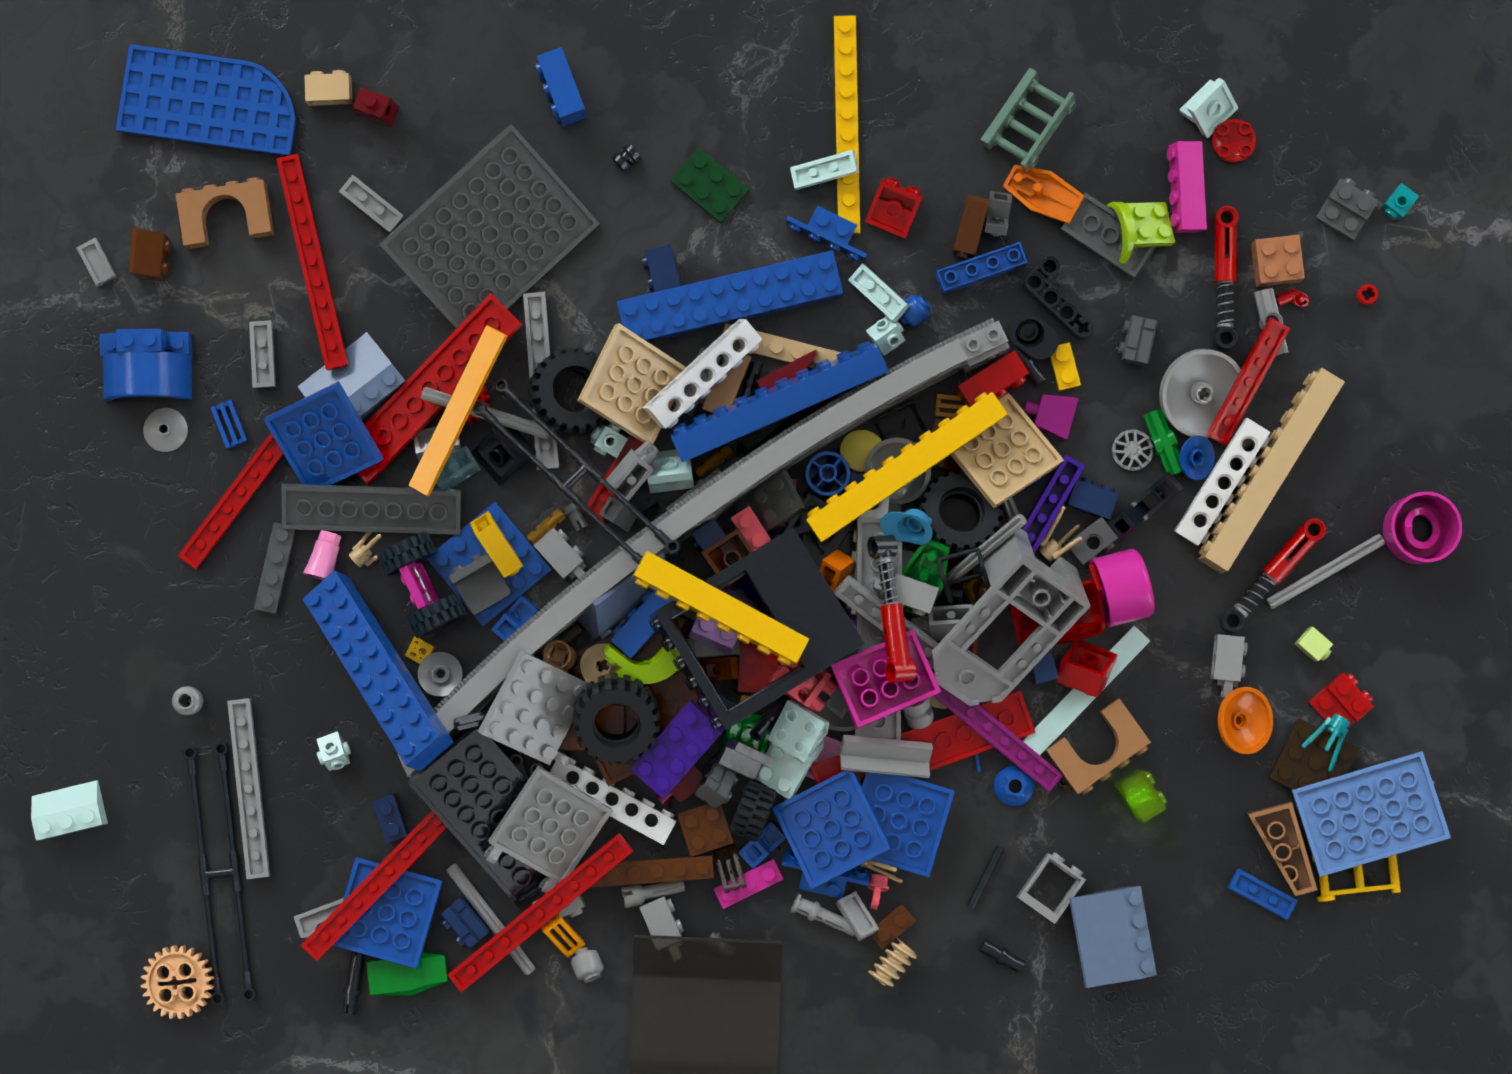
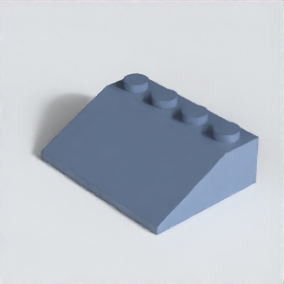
M368 332L345 349L349 366L327 371L324 365L298 386L303 395L307 397L339 381L361 420L389 400L406 380Z
M663 553L658 555V557L665 560V555ZM632 574L594 601L578 620L594 641L599 637L603 640L613 632L611 628L617 624L623 626L629 620L627 615L635 607L639 609L644 603L642 598L650 590L652 592L655 590L650 587L644 589L635 584L636 580L632 578Z
M1126 886L1069 898L1085 988L1157 975L1141 886Z

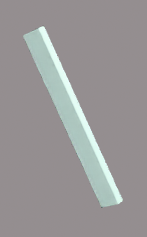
M1135 626L1109 650L1118 654L1106 686L1150 642ZM1073 688L1034 728L1036 733L1027 735L1022 741L1041 755L1096 697L1086 695L1084 692Z

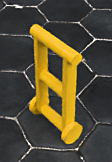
M1396 854L1385 857L1388 858L1391 884L1365 887L1362 865L1353 867L1356 888L1330 891L1328 875L1319 877L1321 896L1317 897V902L1335 900V895L1386 889H1391L1392 893L1401 892Z

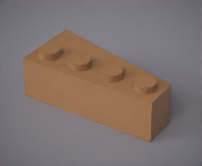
M1292 802L1247 813L1294 895L1298 896L1316 891V883Z

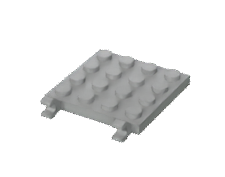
M521 650L478 732L548 765L551 764L552 760H555L567 766L571 758L558 751L573 723L574 704L578 700V694L582 689L587 690L586 685L588 683Z
M537 766L489 838L488 842L492 846L486 850L484 856L487 857V861L495 864L503 851L546 875L547 877L541 881L539 887L542 888V892L547 893L573 872L613 810Z

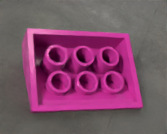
M914 630L907 632L910 658L914 661L916 667V676L912 681L890 683L887 680L885 666L888 660L885 642L831 665L855 729L873 723L941 692Z

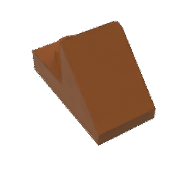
M737 657L700 660V665L711 682L739 679Z

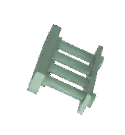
M1032 68L1028 69L980 139L982 146L989 151L993 146L998 145L1022 159V170L1026 173L1030 167L1034 168L1039 160L1038 155L1066 114H1070L1076 106L1074 93L1070 91L1064 99L1039 84L1038 73ZM1035 91L1060 106L1053 117L1027 102L1026 98L1030 92ZM1023 109L1045 122L1047 126L1040 135L1016 121L1014 117L1016 112ZM1011 127L1034 141L1035 143L1030 151L1027 153L1002 138L1005 128Z

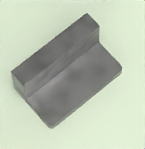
M728 738L718 763L754 780L761 765L764 764L771 767L774 759Z

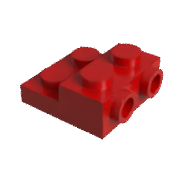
M888 177L887 180L882 179L865 222L906 239L924 195L919 194L921 190L914 186L908 185V188L900 186V181L892 177Z
M1340 673L1308 701L1324 722L1327 717L1332 719L1334 714H1338L1350 722L1348 727L1374 707L1371 704L1373 698L1365 690L1361 692L1357 688L1358 681L1350 673L1348 675Z

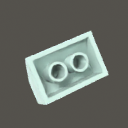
M98 780L32 796L31 820L36 841L108 824Z

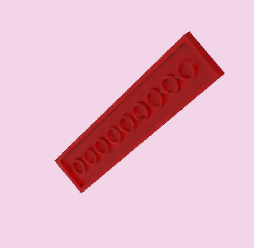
M490 293L365 424L384 457L382 461L357 472L367 484L370 485L444 408V406L421 399L424 387L453 395L486 325L508 335L505 343L523 325L493 294Z
M1021 690L1008 694L1002 702L992 703L988 701L979 704L1018 738L1036 733ZM955 714L932 721L925 728H913L901 733V740L932 743L933 751L929 761L930 771L994 748ZM840 755L810 766L816 784L844 771L841 769ZM854 771L862 786L866 772Z

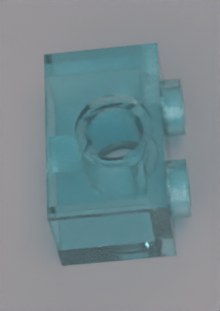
M464 446L448 457L436 482L441 490L451 489L481 470L467 446Z

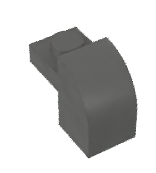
M990 191V202L985 217L984 232L996 237L1001 235L1007 236L1012 194Z

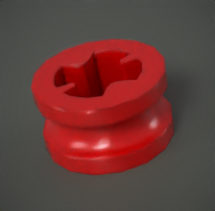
M1371 284L1363 285L1356 293L1357 300L1363 305L1372 304L1378 297L1377 288ZM1367 289L1371 291L1369 294H1373V297L1368 298V300L1364 299L1365 295L1362 296V292H1365Z

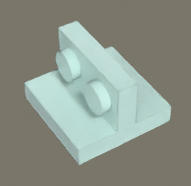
M1218 78L1215 82L1209 80L1179 110L1184 117L1194 122L1201 134L1208 139L1214 133L1217 126L1226 121L1238 109V106L1225 81Z
M677 450L659 451L651 463L654 471L647 478L650 493L691 489L694 487L691 459L682 462Z

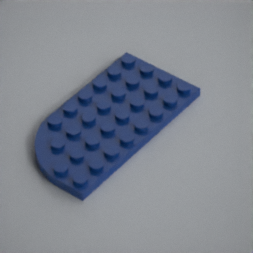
M129 44L115 129L117 132L282 156L291 155L296 128L295 109L287 90L270 71L250 61Z

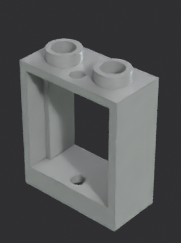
M1055 852L1052 855L1046 853L1016 896L1054 924L1069 905V898L1076 895L1086 880L1081 877L1083 875L1081 870L1073 865L1071 868L1063 864L1065 859ZM1049 861L1075 879V882L1054 912L1028 894V891Z

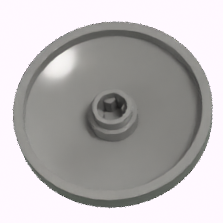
M1196 349L1178 357L1166 370L1159 392L1160 406L1170 425L1185 435L1191 437L1198 435L1209 438L1206 434L1241 371L1240 367L1229 356L1211 349Z

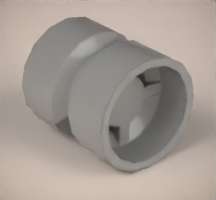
M929 698L903 709L906 723L911 728H925L934 720V713Z

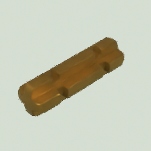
M726 445L721 449V452H716L705 460L703 465H698L694 472L699 478H703L708 474V471H713L724 463L725 459L731 458L734 455L733 450L730 446Z
M556 509L552 513V517L548 516L536 527L537 530L535 532L532 531L527 535V538L533 545L552 528L555 529L558 522L561 523L566 519V516L560 509Z

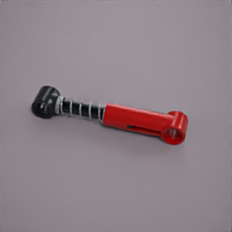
M1223 206L1216 212L1213 218L1215 226L1214 282L1219 285L1217 287L1219 291L1217 296L1219 300L1217 305L1219 309L1217 314L1219 322L1216 325L1212 341L1214 347L1223 352L1230 350L1238 341V335L1232 322L1234 320L1232 319V312L1234 311L1232 310V303H1234L1232 301V294H1234L1232 292V285L1236 283L1237 221L1239 216L1236 209L1232 206ZM1221 214L1229 215L1231 222H1222ZM1225 231H1226V251H1225ZM1221 334H1227L1230 337L1229 344L1221 342Z
M1313 518L1302 523L1297 532L1262 570L1263 577H1259V581L1253 584V588L1247 590V595L1241 597L1239 603L1231 606L1228 611L1221 614L1219 624L1224 631L1231 633L1242 629L1247 620L1248 612H1252L1251 609L1255 605L1258 606L1257 602L1261 598L1264 599V594L1270 592L1269 589L1273 585H1279L1311 548L1325 535L1326 527L1323 521ZM1310 524L1317 527L1318 532L1316 536L1309 534L1308 527ZM1304 539L1305 541L1303 542V544L1295 551L1293 555H1291L1290 553ZM1229 615L1236 617L1237 624L1235 627H1230L1227 624Z
M894 535L871 536L867 542V550L869 556L876 561V567L879 568L878 577L881 580L879 585L882 587L880 594L883 595V605L880 606L888 660L885 666L886 678L890 683L912 681L916 676V667L914 661L910 658L903 605L897 602L899 595H896L895 588L897 586L894 583L896 577L893 576L895 568L892 567L893 557L896 556L898 551L897 540Z

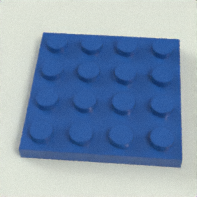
M339 381L263 419L301 484L332 485L384 459Z
M496 502L491 504L475 519L489 511L523 566L515 575L503 577L510 589L509 596L480 613L473 614L483 627L552 571ZM470 523L460 530V535H454L436 550L437 553L427 558L455 594H458L460 600L467 608L468 606L457 587L448 576L453 574L451 570L461 564L465 567L472 563L471 558L477 554H488L476 537Z
M844 770L772 808L811 889L892 849L854 771Z
M866 772L862 788L892 847L889 851L871 860L929 877L955 790L909 776Z
M355 858L343 901L371 874L379 863ZM406 871L333 946L418 969L443 881Z

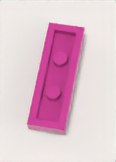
M774 859L744 873L747 887H741L735 891L731 890L729 893L724 892L722 884L713 889L724 909L783 880V877ZM739 876L736 877V883L740 882ZM730 880V881H727V884H728V885H731V884H732V883H731V880Z

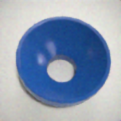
M1018 766L1005 767L999 771L994 779L995 795L1002 803L1008 806L1023 805L1032 797L1034 780ZM1017 779L1021 782L1022 788L1018 793H1013L1009 790L1011 780Z

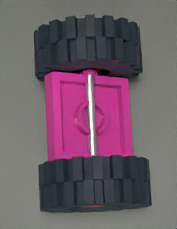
M426 531L404 539L377 555L386 576L401 573L400 579L411 593V602L418 608V611L407 617V620L416 638L436 632L467 615L458 594L439 599L421 563L437 553Z

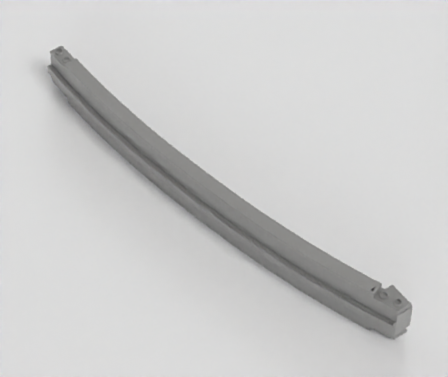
M993 318L986 320L916 354L895 367L888 369L889 372L854 388L761 445L651 523L658 530H662L671 540H676L681 544L692 535L693 531L711 519L713 520L730 509L733 504L781 470L789 469L860 424L939 381L962 371V369L967 373L1007 354L1010 347L1000 322H994ZM647 526L625 541L635 552L642 556L646 551L656 556L661 553L664 555L668 553L666 546L654 536L655 534ZM671 545L670 550L674 549L677 545ZM619 546L558 594L486 657L433 709L452 739L460 732L456 731L453 726L454 719L480 712L497 696L521 650L538 658L548 643L558 640L579 623L578 619L594 601L635 572L638 564L624 548ZM398 754L407 777L411 778L419 772L406 766Z

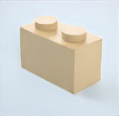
M335 70L332 71V74L313 71L310 72V75H304L305 101L308 106L353 104L352 78L346 71Z

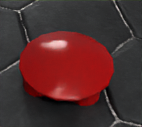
M1238 119L1226 120L1220 123L1213 133V149L1218 157L1226 162L1236 163L1244 161L1255 149V133L1248 122Z

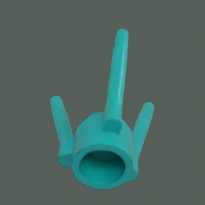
M1334 714L1332 719L1327 717L1325 722L1301 745L1302 748L1311 743L1328 726L1327 731L1332 735L1324 750L1328 751L1335 738L1339 737L1328 771L1331 772L1345 735L1349 731L1347 727L1350 722L1338 714Z

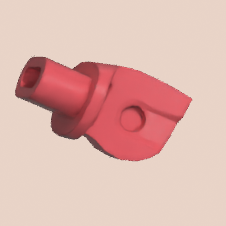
M871 874L870 884L867 886L870 890H873L870 909L877 910L881 892L889 890L890 887L887 886L889 877Z

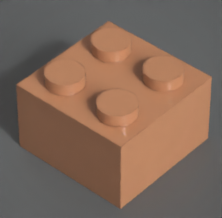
M1300 235L1255 239L1251 243L1256 287L1300 283L1305 279Z

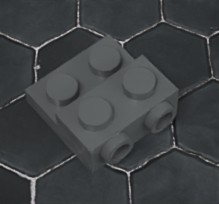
M1340 178L1315 219L1349 240L1354 241L1377 205L1378 200L1375 199L1376 195L1370 190L1364 189V191L1356 188L1357 184L1349 178L1343 180Z

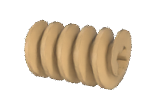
M898 939L899 944L891 943L894 951L885 950L888 958L879 957L882 965L874 964L877 971H868L869 974L884 986L893 987L894 983L891 978L898 980L900 977L897 971L905 972L902 964L910 966L911 962L908 957L917 958L915 952L900 939Z

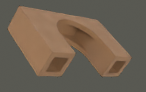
M259 177L249 178L244 183L229 181L225 183V186L217 187L215 184L203 186L201 190L186 188L181 190L182 193H176L183 246L187 249L209 246L206 216L212 205L224 199H233L243 205L246 212L249 235L253 239L275 235L267 183L263 179L260 180Z
M1120 698L1115 699L1099 711L1113 731L1116 740L1115 750L1107 761L1098 765L1084 762L1079 758L1065 737H1062L1045 750L1075 794L1082 793L1085 795L1094 788L1092 784L1097 780L1103 782L1112 775L1111 770L1116 767L1121 769L1130 762L1128 758L1136 754L1139 756L1148 750L1146 745L1151 743Z

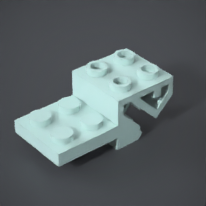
M788 700L768 737L771 744L765 755L774 760L771 767L762 764L755 779L775 789L776 792L787 799L794 797L811 764L818 759L824 747L823 738L828 734L830 722L796 701Z

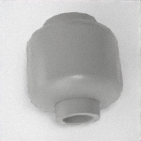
M191 686L177 689L172 697V705L175 711L182 715L196 714L200 711L204 702L201 692Z
M587 947L577 950L575 952L576 956L571 959V965L576 978L584 980L585 983L598 979L604 968L596 950H588Z

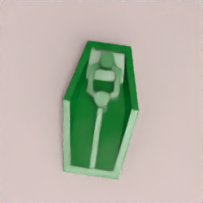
M930 540L927 544L918 547L902 569L903 576L938 587L939 590L935 601L944 588L939 574L937 559L949 555L950 547ZM948 560L941 562L945 579L947 573ZM904 605L903 611L921 617V615L912 612V607Z
M422 952L418 969L380 958L366 962L370 995H414L448 981L446 958L442 954Z

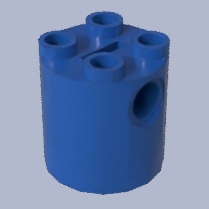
M825 451L818 453L809 461L806 467L805 482L807 488L820 499L828 500L835 494L841 495L849 483V465L843 456L835 452Z

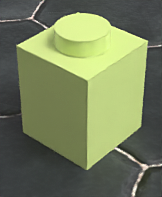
M1309 627L1295 642V645L1314 662L1320 659L1324 661L1332 652L1330 648L1333 644L1314 627Z

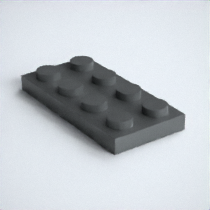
M1085 192V197L1070 224L1064 223L1060 230L1134 279L1155 247H1133L1127 263L1120 264L1122 229L1118 215Z

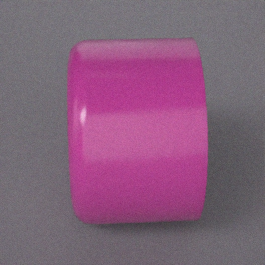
M1418 492L1398 500L1390 507L1383 522V536L1387 547L1393 555L1409 564H1427L1447 557L1457 547L1462 535V520L1457 508L1448 498L1435 492ZM1416 516H1423L1431 523L1432 534L1425 542L1417 541L1412 534V521Z
M1128 549L1090 560V564H1094L1102 587L1104 618L1108 627L1144 619L1153 614L1155 603L1152 585L1144 560L1137 550Z

